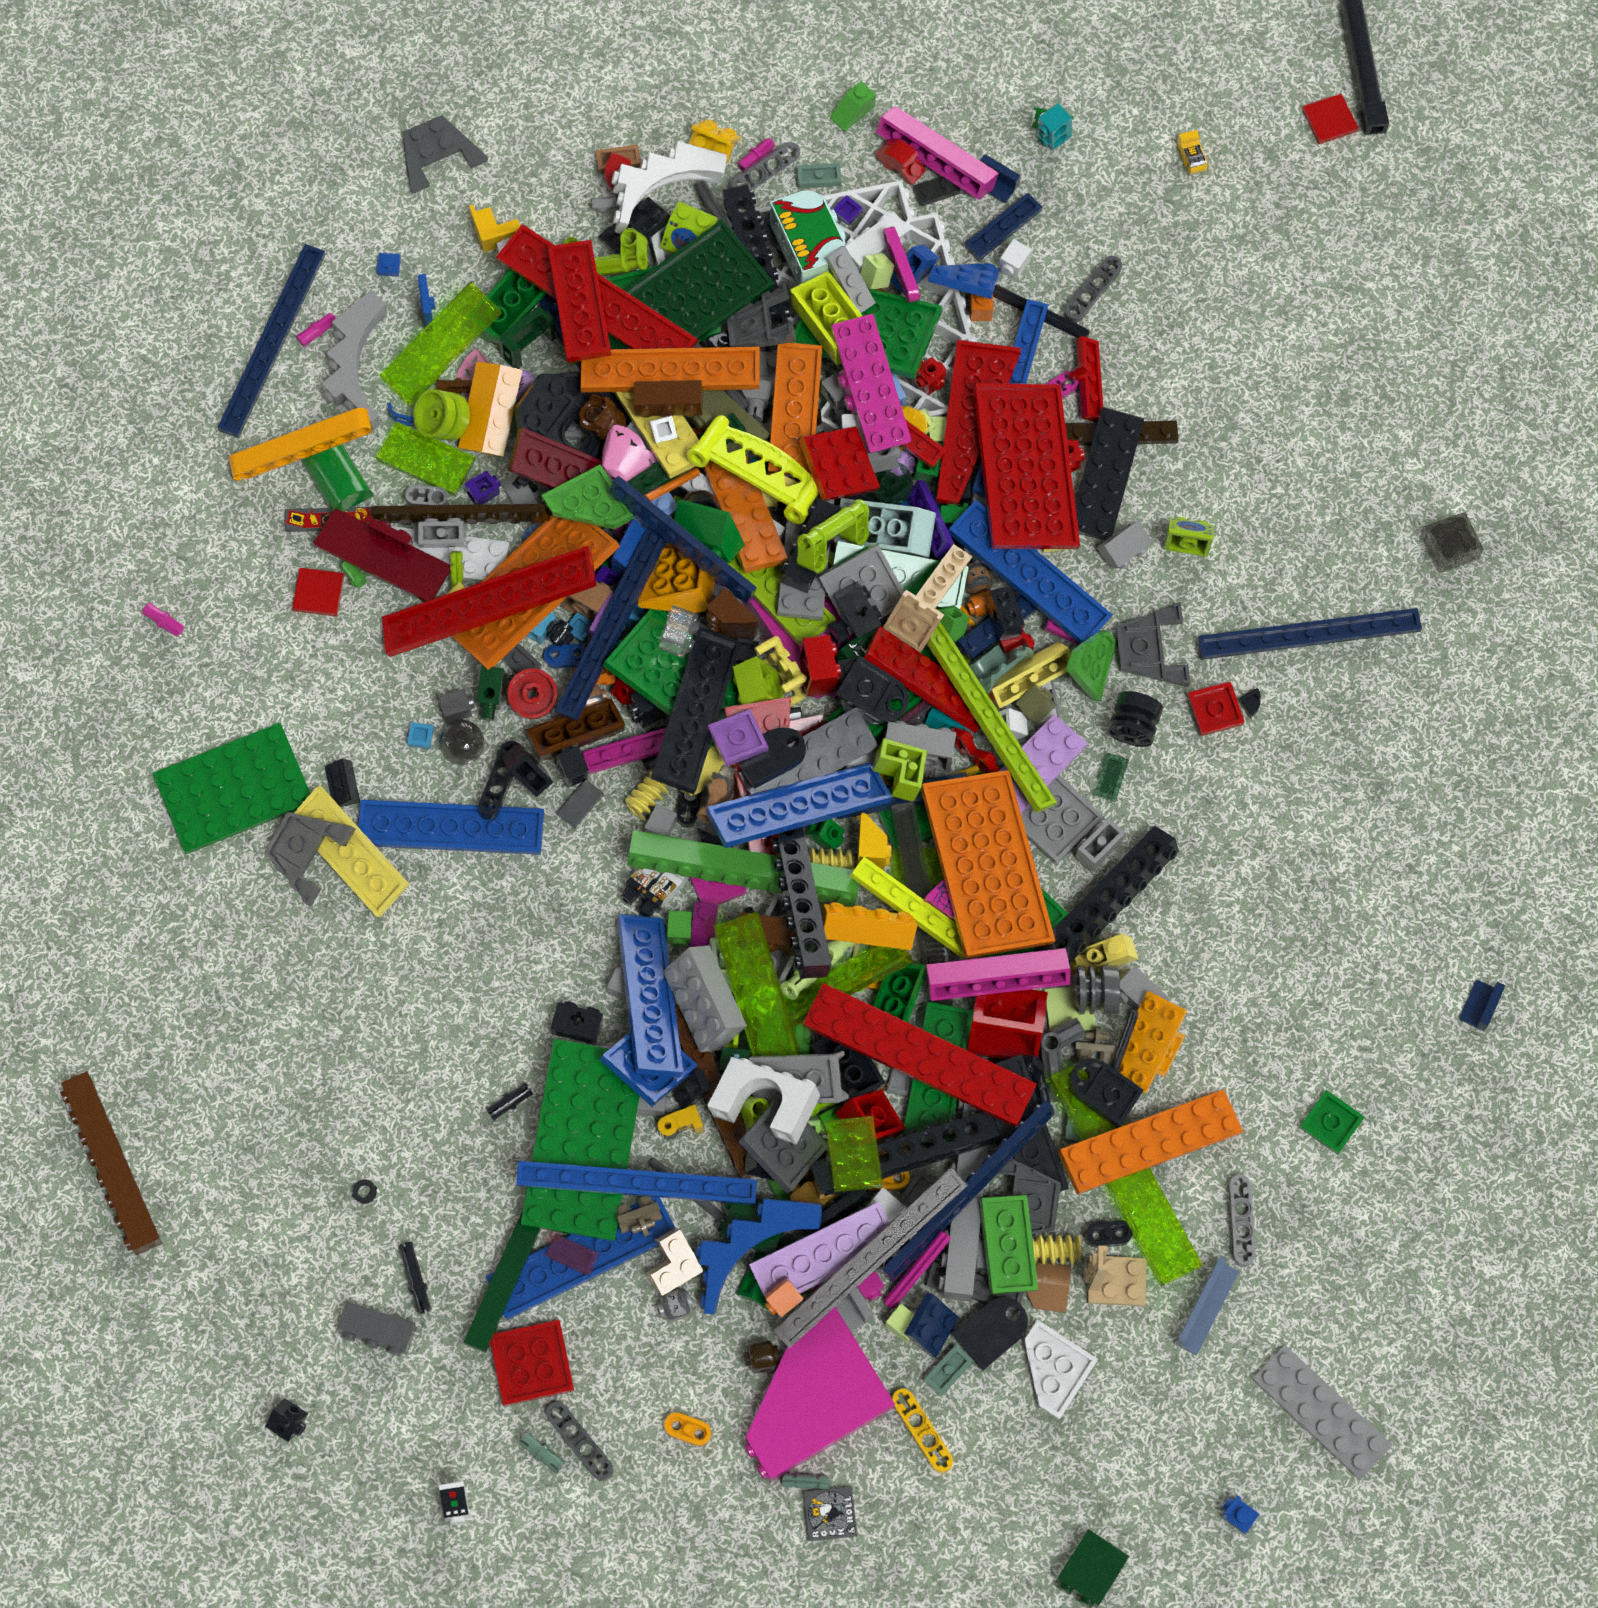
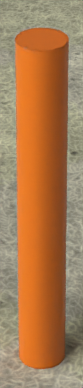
M695 467L644 496L648 500L653 501L698 477L700 471Z

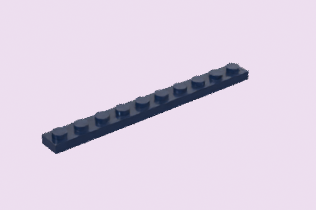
M307 244L304 245L217 427L218 431L236 438L240 437L326 256L324 250Z
M647 527L555 710L558 715L577 721L604 669L603 664L611 655L667 543L664 537L656 530Z
M1418 608L1202 635L1198 636L1197 640L1201 660L1415 633L1421 632L1422 625Z
M1045 1100L1042 1104L1036 1105L1031 1111V1116L1016 1126L1012 1136L1003 1139L998 1146L999 1149L993 1155L990 1154L982 1162L983 1166L977 1172L973 1171L967 1177V1186L919 1229L911 1240H907L900 1247V1251L895 1257L891 1256L887 1259L882 1270L885 1277L891 1283L1055 1115L1052 1104Z

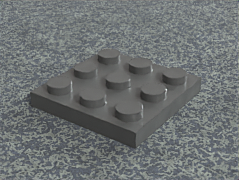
M780 1094L738 1142L778 1185L788 1193L793 1190L829 1145L808 1122L797 1144L774 1136L770 1126L782 1102V1094Z

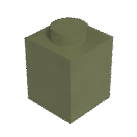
M1034 685L1016 702L1024 714L1037 724L1057 706L1052 700L1054 695L1046 687L1042 689L1037 685Z

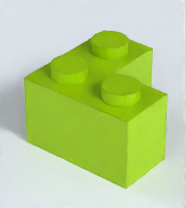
M883 738L875 754L873 771L894 777L893 797L914 802L922 786L927 750Z

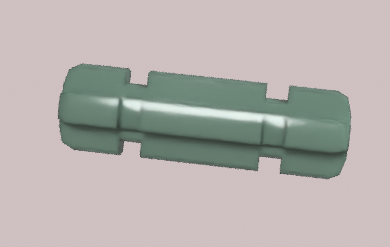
M784 1473L782 1476L783 1487L792 1488V1486H796V1488L815 1489V1487L819 1488V1490L829 1489L830 1478L828 1476H820L819 1478L816 1475L806 1474L793 1476V1473Z

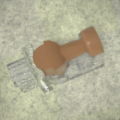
M722 764L719 773H712L708 795L697 814V828L718 835L706 814V810L709 806L732 800L735 782L733 777L735 774L734 768L725 767Z

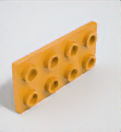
M1147 991L1137 1011L1139 1015L1119 1069V1073L1144 1090L1142 1092L1144 1094L1147 1093L1156 1074L1166 1076L1186 1036L1178 1032V1029L1187 1010L1150 991Z

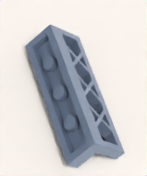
M1221 1256L1175 1344L1196 1356L1239 1271L1226 1265L1227 1259Z

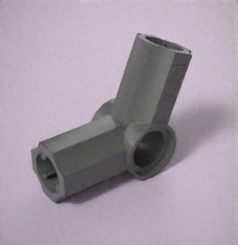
M1077 1018L1042 1035L1040 1049L1042 1063L1045 1065V1079L1064 1077L1061 1049L1086 1036ZM1048 1036L1053 1037L1056 1041V1046L1053 1050L1045 1046V1039Z

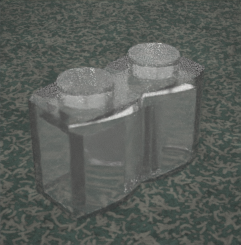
M672 605L664 625L658 649L682 658L686 652L690 653L695 641L691 639L692 634L696 635L700 622L697 621L698 614Z

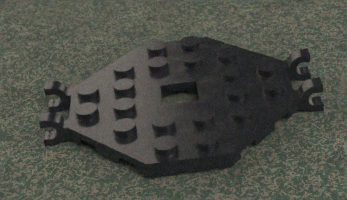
M581 372L544 373L538 375L514 408L517 431L520 428H525L599 460H602L605 440L597 436L596 432L584 429L580 425L578 413L582 405L589 401L592 394L603 398L608 397L613 401L617 410L624 413L626 428L631 422L630 417L613 392L581 393ZM573 421L588 434L579 449H576L565 437V432ZM518 475L512 482V485L520 489L522 486L526 487L530 480ZM538 484L546 492L552 490L551 488Z

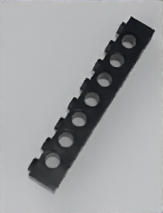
M748 184L724 189L723 204L726 214L733 225L732 232L773 280L775 286L769 290L771 293L779 288L776 282L778 280V272L776 267L771 265L773 256L771 249L766 248L767 235L765 229L761 230L760 223H762L760 211H756L754 207L756 205L755 194L750 192ZM740 209H745V210H747V211H746V212H740V211H738V210H740ZM745 228H751V229H753V230H751V231H746V230H744V229H745ZM753 246H754V247H757L758 249L752 250V249H750V247H753ZM762 296L759 297L758 299H756V300H755L754 302H752V303L755 304L756 302H758L759 300H761V299H762ZM783 302L773 307H769L771 325L774 322L780 323L781 325L779 326L789 323L787 318H790L787 305H783ZM777 345L766 346V352L776 350Z
M1154 826L1053 929L1055 942L1049 945L1037 946L1034 952L1066 948L1069 965H1071V962L1079 954H1082L1094 939L1100 936L1102 930L1109 923H1112L1125 907L1130 905L1132 899L1139 892L1143 891L1155 876L1161 873L1162 868L1176 857L1179 852L1176 839Z
M803 827L771 835L770 850L775 853L774 869L775 872L779 873L778 889L783 893L782 909L787 912L786 928L791 932L790 948L795 952L794 968L799 971L800 979L828 977L832 964Z
M976 1110L965 1118L958 1116L951 1118L946 1124L939 1125L936 1123L929 1125L924 1131H910L901 1138L895 1140L894 1138H888L883 1140L881 1144L873 1147L872 1145H865L859 1148L857 1152L851 1154L843 1152L837 1155L835 1159L829 1161L827 1159L818 1160L810 1169V1176L818 1198L820 1200L857 1188L860 1185H867L998 1143L1000 1134L993 1116L981 1110ZM971 1127L974 1128L977 1133L974 1135H970L966 1133L965 1129ZM949 1134L952 1135L955 1140L952 1142H947L943 1139L942 1136ZM927 1141L931 1143L932 1148L925 1149L920 1143ZM904 1148L907 1149L910 1152V1154L908 1156H902L898 1153V1150ZM884 1156L888 1161L886 1163H879L876 1157ZM855 1163H862L865 1169L856 1170L853 1165ZM839 1170L843 1175L837 1178L832 1176L830 1172Z

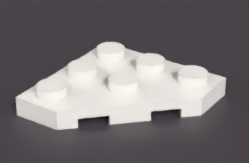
M1037 1320L1024 1340L1036 1398L1040 1409L1060 1420L1098 1359Z

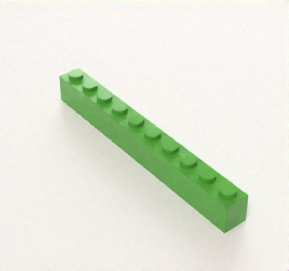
M633 830L627 861L628 866L638 869L656 870L660 873L678 874L683 877L700 878L705 881L722 882L727 885L766 890L772 893H782L778 889L779 873L775 872L774 869L775 855L731 847L725 848L720 845ZM810 862L818 901H832L844 906H855L859 883L850 877L854 870Z

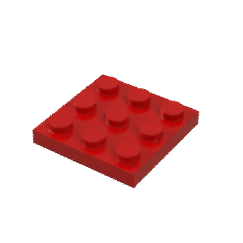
M857 426L804 436L799 440L822 500L839 499L876 491L880 488Z
M560 1320L494 1334L491 1348L503 1407L574 1392Z

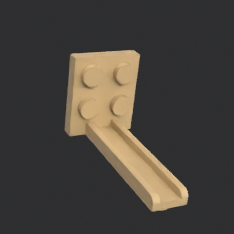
M953 544L916 596L908 590L903 593L883 628L921 653L944 616L943 613L935 608L969 563L972 556Z
M1098 1246L1096 1253L1089 1255V1263L1087 1269H1085V1283H1088V1304L1145 1307L1146 1258L1106 1256L1108 1247Z

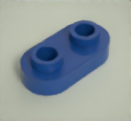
M563 644L562 647L552 645L545 650L544 661L548 667L553 669L575 668L578 666L586 647L582 644H570L569 646ZM575 652H581V653H582V654H581L580 656H578V657H577V656H574V653H575ZM553 653L559 654L557 658L551 657Z

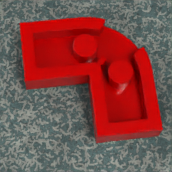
M956 727L951 729L952 732H956L955 746L962 756L969 755L973 763L982 772L993 773L999 771L994 755L989 751L985 752L977 749L972 741L973 736L969 731Z

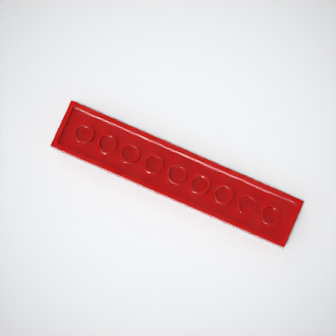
M522 224L496 256V259L557 300L548 246H554V244ZM597 273L607 332L610 336L630 349L694 348L698 343L697 338Z
M585 546L382 617L385 652L389 657L596 587L592 550L589 546Z
M825 983L822 984L803 1022V1027L1014 1127L1018 1125L1037 1085L1035 1082Z

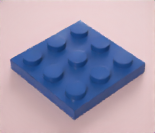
M630 1032L604 1053L600 1059L602 1063L651 1107L687 1078L698 1066L681 1050L683 1065L681 1077L635 1074Z

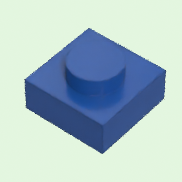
M379 253L377 275L399 277L401 254Z

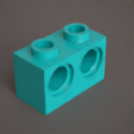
M1059 103L1038 118V139L1044 147L1048 146L1053 151L1072 137V117Z

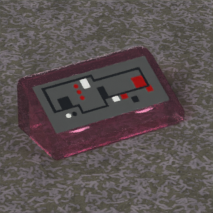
M925 700L898 721H903L907 725L913 726L926 722L932 707L938 708Z

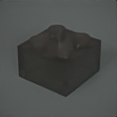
M1466 512L1426 525L1421 534L1425 547L1439 574L1479 560L1484 551Z

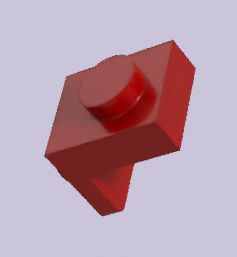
M1024 630L1020 637L999 641V646L1004 654L1021 645L1023 648L1028 647L1033 651L1035 645L1032 636L1029 633L1026 634Z

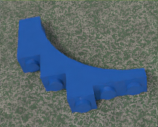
M766 1197L763 1199V1203L759 1202L758 1217H762L761 1221L735 1218L732 1224H728L727 1238H731L730 1242L710 1239L702 1240V1243L697 1245L696 1258L700 1259L699 1265L709 1266V1269H705L703 1283L707 1284L706 1293H702L701 1307L705 1308L704 1314L714 1315L717 1312L720 1293L727 1276L737 1261L750 1248L762 1240L781 1232L796 1229H819L821 1227L823 1203Z

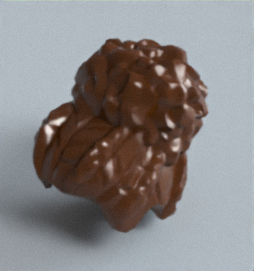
M592 394L589 401L582 405L578 413L580 425L584 429L596 432V435L600 436L603 440H606L607 434L613 425L626 427L624 413L617 410L613 401L608 397L603 398ZM616 431L617 437H619L622 433Z

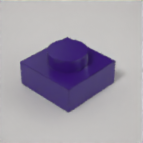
M846 195L832 210L835 211L837 218L849 226L863 212V207Z

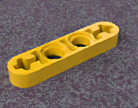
M907 1389L897 1390L892 1397L895 1403L894 1409L934 1471L938 1473L948 1472L953 1465L952 1455L913 1394ZM900 1394L903 1397H909L907 1400L909 1408H912L913 1405L916 1407V1409L910 1410L906 1416L902 1413L907 1410L904 1404H897L899 1400L898 1395ZM914 1414L922 1417L923 1423L919 1427H913L909 1423V1418ZM926 1435H931L936 1440V1444L931 1448L925 1447L922 1443V1438ZM939 1446L942 1448V1450L938 1451L941 1458L946 1457L948 1459L946 1462L947 1467L945 1468L942 1465H936L938 1458L935 1453L932 1457L929 1455Z

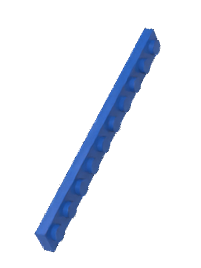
M1027 299L1014 347L1021 348V354L1009 384L1027 383L1048 309V304ZM981 459L972 494L986 497Z
M518 1161L516 1186L755 1205L757 1180Z

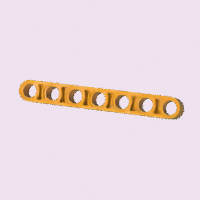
M366 408L352 409L230 455L228 459L233 479L236 481H241L242 478L250 479L370 434L372 427L368 410Z

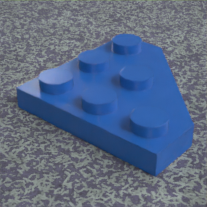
M990 263L933 266L928 282L991 299L1000 269Z

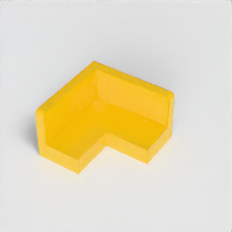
M473 204L469 205L470 218L483 253L497 249L498 242L511 238L521 226L518 219L497 225L490 207L475 211Z

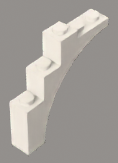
M678 141L674 149L670 148L668 157L649 153L647 159L642 160L640 169L621 164L618 172L614 171L611 184H615L613 193L618 194L616 204L620 205L619 211L616 210L613 223H616L615 232L622 234L629 224L633 209L645 196L657 188L685 180H704L719 183L725 171L727 155Z

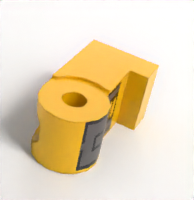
M1197 130L1179 134L1177 140V147L1190 175L1207 170V160L1199 142L1200 136Z
M695 1105L664 1116L658 1122L659 1134L666 1140L674 1139L678 1133L691 1128L694 1129L695 1134L704 1131L703 1123Z

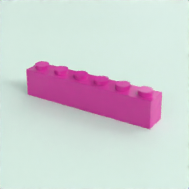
M894 106L881 116L876 131L877 134L886 140L900 139L917 151L918 155L916 157L921 163L970 195L980 200L994 188L999 174L997 171L900 108Z
M1066 948L926 965L927 984L931 1001L1070 985V965Z

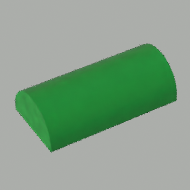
M343 444L300 460L332 512L335 508L345 511L374 496Z

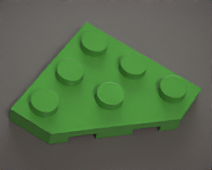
M601 464L542 495V500L554 517L610 529H616L634 519V515L630 512L629 508L616 501L609 493L612 481Z
M1100 630L1073 649L1070 659L1067 661V672L1094 701L1102 700L1117 643L1112 634L1104 630Z

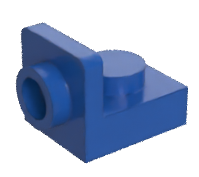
M1239 1495L1234 1499L1229 1497L1221 1508L1225 1511L1221 1518L1243 1534H1246L1259 1516V1513L1241 1501Z

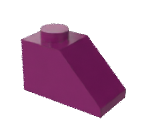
M695 902L690 947L708 946L710 938H715L718 905Z

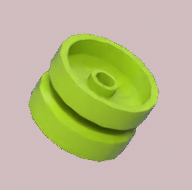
M429 389L422 393L415 404L414 424L418 432L424 437L454 441L459 439L468 427L470 418L469 405L461 394Z

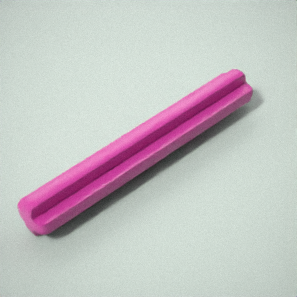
M940 1231L884 1299V1303L889 1308L893 1309L898 1305L951 1240L949 1234L945 1231Z

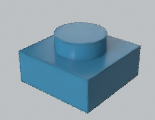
M578 612L568 624L574 628L571 632L574 639L583 644L590 636L589 628L593 622Z
M411 722L407 741L408 747L430 749L434 725Z

